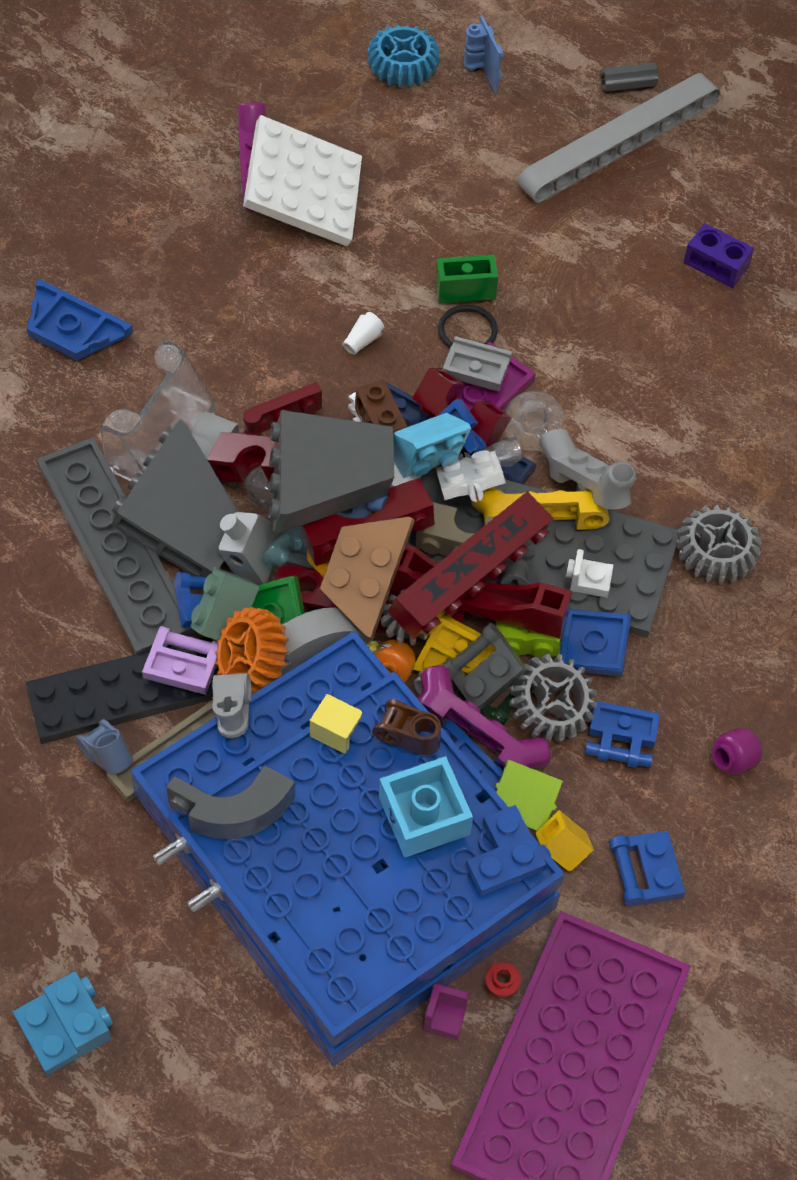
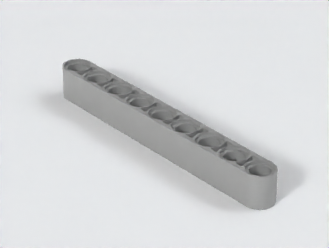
M697 73L530 165L520 173L517 184L536 203L543 202L710 108L719 99L721 91L702 73Z

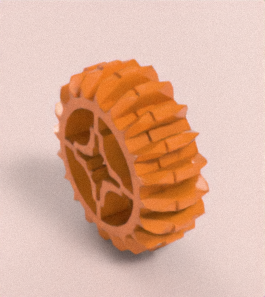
M250 607L244 608L242 611H235L232 618H227V627L221 628V638L216 640L219 645L218 650L214 652L217 654L215 667L219 669L217 675L249 673L252 694L276 680V678L282 676V666L287 665L284 659L289 651L285 649V644L289 638L284 636L286 627L280 624V618L268 612V610Z

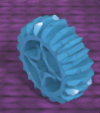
M408 23L405 27H400L396 24L395 28L386 26L385 31L378 30L377 35L372 37L368 48V64L373 75L378 76L380 82L387 80L389 86L398 84L399 89L402 85H407L411 88L414 83L421 86L423 80L429 81L431 75H435L440 61L439 47L434 36H429L427 30L420 31L419 26L411 28Z

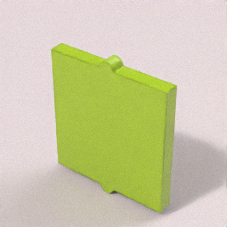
M507 760L500 781L495 783L494 786L496 793L508 807L517 806L526 826L537 831L549 820L552 810L557 808L555 801L563 781L514 761Z

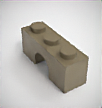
M432 502L435 525L423 531H417L415 547L429 554L448 556L475 533L463 532L456 526L457 508ZM488 516L486 524L493 519V517Z

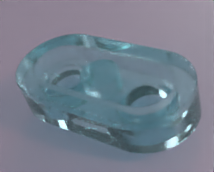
M301 527L288 530L281 535L264 553L261 561L270 569L276 565L281 568L292 556L291 551L293 549L298 552L305 546Z

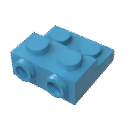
M76 971L43 988L45 994L13 1011L14 1017L46 1076L111 1040L108 1027L112 1026L113 1023L104 1006L96 1008L91 999L96 996L92 984L87 976L80 979Z

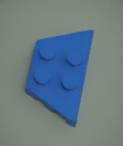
M41 279L36 281L35 299L32 300L31 305L32 314L27 325L29 337L78 361L133 333L131 324Z

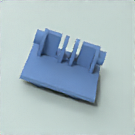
M482 15L480 16V24L473 23L466 29L464 66L468 71H475L477 68L482 67L494 93H497L498 81L501 80L500 61L504 57L501 45L496 43L493 29L487 25Z

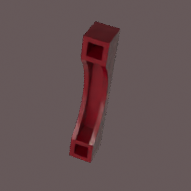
M406 544L390 590L401 593L403 589L406 590L437 565L438 562L425 555L417 547ZM485 581V588L473 599L467 596L462 600L464 605L459 609L461 611L560 639L569 614L572 591L542 582L528 585H505Z

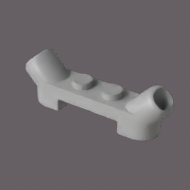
M562 428L552 430L542 436L539 444L548 459L550 477L559 483L572 479L593 491L594 503L605 509H621L632 503L630 488L637 480V473L630 463L620 461L608 465L576 448L567 430Z

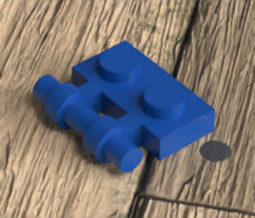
M595 700L597 707L593 710L594 717L591 720L589 735L602 738L600 744L587 741L585 754L596 756L599 761L607 762L608 759L625 762L628 767L637 768V765L650 768L653 755L642 753L640 750L641 746L654 748L660 714ZM616 740L630 743V750L611 746V741Z

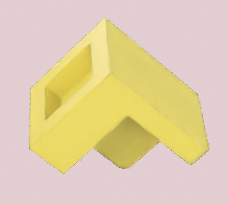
M326 694L310 719V737L346 754L349 749L350 735L362 718V711Z

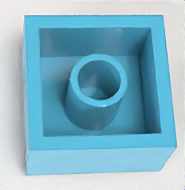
M446 756L380 778L379 799L404 858L471 834L473 816Z

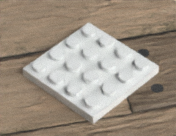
M260 115L255 126L243 207L348 246L353 237L362 156Z

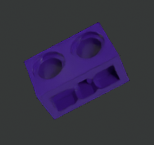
M704 223L687 245L684 264L734 288L749 268L754 248Z

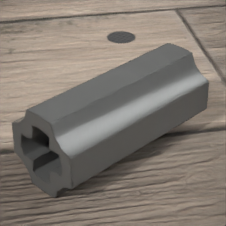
M656 63L602 68L600 70L602 91L657 86L658 69Z

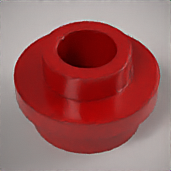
M506 962L492 965L485 977V984L490 993L501 998L514 995L521 983L519 971L512 964ZM505 974L510 980L507 983H501L498 981L497 976Z

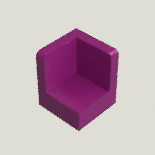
M434 983L425 1015L423 1031L458 1041L467 1009L469 993Z

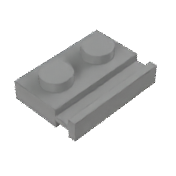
M455 336L443 369L462 382L500 391L509 362L511 361L512 351Z

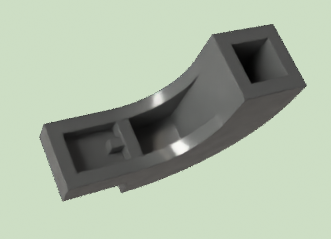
M265 765L253 783L237 795L229 797L211 796L175 776L166 786L170 806L182 815L189 814L191 831L216 839H237L256 834L276 822L295 798V781Z

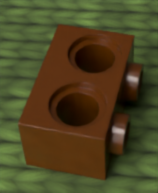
M384 379L356 388L355 410L361 422L393 427V433L408 427Z

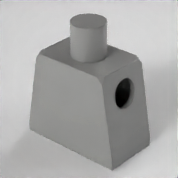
M235 512L234 514L224 516L220 522V528L225 532L218 547L220 555L235 575L248 579L255 584L266 583L287 532L273 533V523L259 514Z

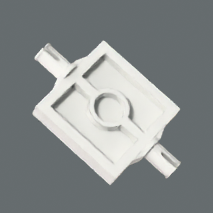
M479 451L472 456L465 452V457L461 453L459 458L451 465L435 467L444 500L470 495L472 501L477 502V496L479 501L483 499L482 491L506 483L495 451Z

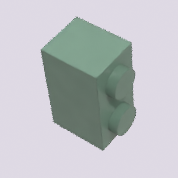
M214 567L212 574L205 580L204 594L200 604L192 612L190 628L203 636L214 640L220 639L222 636L221 628L227 627V618H232L235 611H242L244 608L252 607L260 586L248 579Z

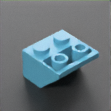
M444 413L394 432V463L403 479L412 475L420 477L428 473L433 467L438 465L445 467L454 463L459 458V453L466 443L467 436L471 430L469 423Z

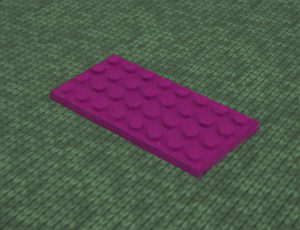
M560 911L450 1169L475 1180H608L691 965Z

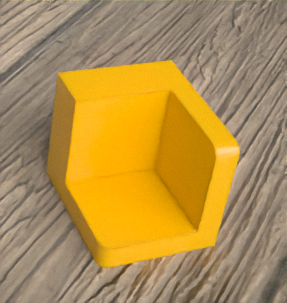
M560 810L535 832L539 844L545 845L551 853L550 857L567 871H572L594 851L587 832Z

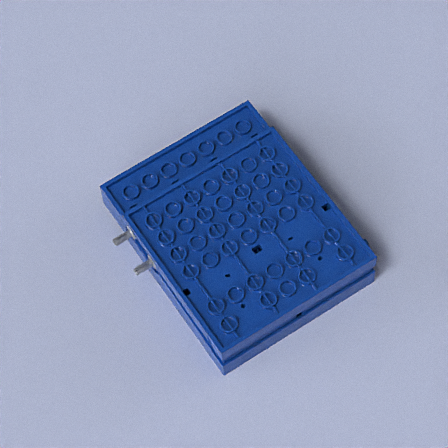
M355 631L252 694L249 706V726L243 735L236 738L222 736L218 730V717H215L130 770L135 796L171 843L153 855L154 861L161 865L175 855L178 857L203 891L188 901L187 904L188 907H191L190 910L195 912L209 902L213 904L332 1066L338 1064L431 997L434 983L448 986L555 910L560 897L557 889L562 886L565 873L550 857L549 849L545 845H540L533 837L546 863L545 871L480 896L466 868V860L495 849L483 825V819L485 816L508 808V806L442 727L440 748L430 756H421L404 748L386 744L373 735L372 730L375 724L381 722L385 713L384 706L390 699L399 700L408 706L427 713L429 712L395 671L390 674ZM326 694L362 711V718L350 735L349 749L346 754L310 737V719ZM421 732L418 735L427 737L432 734L429 732ZM446 756L473 816L471 834L404 858L379 799L380 778ZM265 765L295 781V798L284 814L266 829L237 839H216L191 831L189 814L182 815L170 806L166 786L175 776L211 796L229 797L237 795L253 783Z

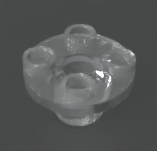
M533 390L521 393L508 404L505 413L512 417L505 428L506 434L512 443L525 450L543 451L539 444L542 436L552 430L564 428L565 416L559 402L552 395L543 391Z

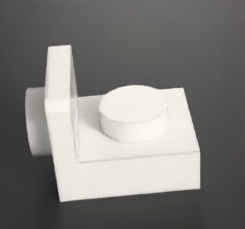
M578 549L576 560L569 559L566 578L572 579L570 591L608 598L613 565L582 559L584 550Z

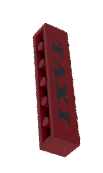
M527 491L399 594L387 612L413 640L423 632L427 636L430 635L442 623L439 620L445 614L449 617L453 616L464 605L462 602L464 598L469 596L473 599L485 588L484 582L488 578H491L493 581L496 580L508 568L505 564L510 560L514 563L518 562L529 551L527 548L529 544L533 542L535 545H538L550 533L547 527L554 518Z

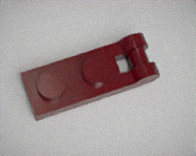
M315 382L245 410L243 414L244 434L262 436V432L271 429L272 422H278L281 410L312 415L317 410L322 409V390L320 386Z

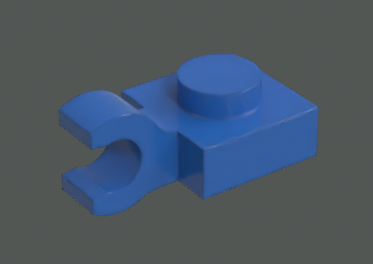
M455 399L439 414L448 413L469 423L471 430L467 436L464 448L470 454L474 451L475 453L482 451L487 447L483 439L472 430L478 422L462 400Z

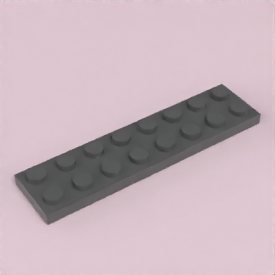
M89 438L38 458V467L134 653L137 655L150 651L161 626L171 628V632L185 636L195 634L196 631L192 628L181 627L175 587L157 554L111 525L116 515L111 512L121 495L125 498L126 496L95 438Z

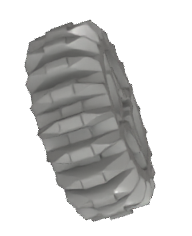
M716 504L713 510H710L705 505L701 512L694 510L690 517H686L683 520L682 526L677 533L679 539H677L676 550L679 551V561L686 562V570H695V578L704 575L706 576L707 583L714 578L717 579L719 585L726 578L733 584L737 577L743 579L748 571L751 572L754 569L761 553V538L757 537L759 533L758 528L751 527V518L742 519V510L734 514L731 512L730 506L725 510H720L718 504Z
M545 654L541 660L538 657H534L529 661L530 665L524 664L528 670L514 681L516 685L509 688V693L515 696V698L509 701V706L518 708L513 714V718L519 719L522 717L524 720L521 724V729H526L530 726L533 728L531 737H536L542 732V737L547 742L551 740L552 736L556 742H562L565 736L568 739H572L577 735L576 731L583 732L587 728L585 722H590L594 717L590 711L597 707V703L591 700L597 694V690L588 688L593 678L587 677L584 679L582 677L585 667H580L577 670L574 669V659H570L565 664L562 654L557 655L554 660H552L550 654ZM543 676H554L561 679L562 682H553L548 677L544 678ZM531 687L533 688V691H532V692L534 693V695H535L536 698H537V706H536V707H534V705H533V703H532V700H531V696H530V688H531ZM570 689L574 695L575 709L573 708L574 704L569 698ZM560 690L561 693L556 697L557 700L545 706V703L550 699L549 696L554 695ZM550 713L558 719L562 718L564 721L550 720L543 715Z

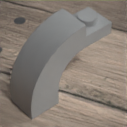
M322 608L307 612L283 624L286 627L284 636L289 638L285 644V649L289 652L285 655L284 661L287 665L282 666V675L353 631L359 635L366 645L373 639L365 636L339 608Z

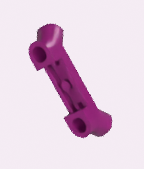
M262 102L240 103L238 106L242 203H244L256 121L260 115L266 117L265 105Z
M443 665L431 666L421 673L420 678L423 691L417 699L427 711L437 716L440 723L445 717L452 720L458 727L498 755L495 763L502 770H504L507 760L532 769L547 767L551 759L549 743L543 737L518 741L508 734L507 729L501 723L495 720L490 721L480 714V709L474 703L467 700L463 701L453 693L450 670Z

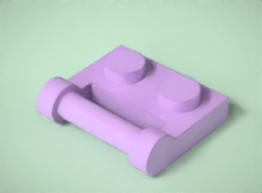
M161 626L142 670L143 678L206 695L216 669L217 654L214 652L218 650L219 644L216 640L208 642L173 633L171 628ZM168 645H172L175 647L206 654L207 657L204 658L189 653L169 649L166 647Z

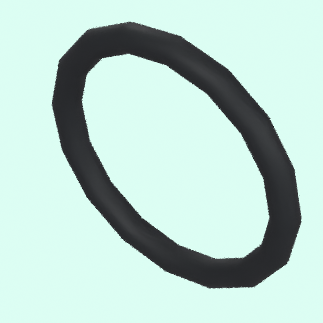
M469 304L455 306L447 310L440 318L438 324L439 336L445 345L450 348L453 342L445 335L444 325L445 321L452 314L459 311H473L485 316L491 323L492 333L490 338L483 344L487 345L489 342L493 343L496 340L498 333L496 320L490 312L479 306Z

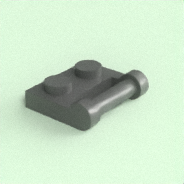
M492 623L483 628V634L454 659L449 658L442 664L450 670L451 679L466 700L474 703L480 710L528 670L499 629ZM492 643L497 650L468 675H465L462 668Z

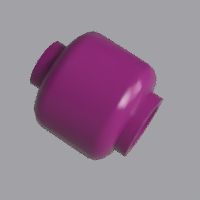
M736 728L721 734L715 739L712 757L716 766L729 775H739L753 769L760 763L762 747L759 739L751 730Z

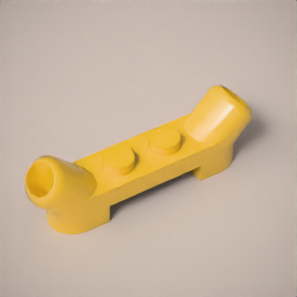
M494 486L482 491L483 499L479 501L477 496V502L472 500L471 502L472 507L484 515L485 525L488 516L495 518L524 493L505 494ZM588 488L585 491L579 492L559 490L550 493H535L529 491L554 518L553 520L575 519L577 530L597 529L609 522L608 509L594 503L593 491Z

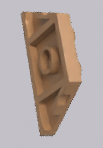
M411 517L341 527L320 589L368 638H374L415 521Z

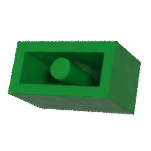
M494 255L436 259L435 285L438 303L496 299L498 273Z

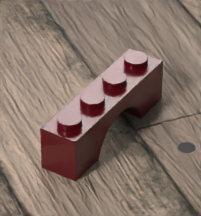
M417 478L390 487L386 504L381 510L371 516L347 518L334 514L300 526L302 539L315 566L329 563L341 527L411 517L415 520L411 533L423 531L435 525L434 506L420 479Z

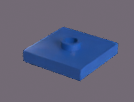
M569 609L560 648L563 662L566 664L570 659H574L573 668L577 670L580 667H585L584 673L623 677L631 614Z

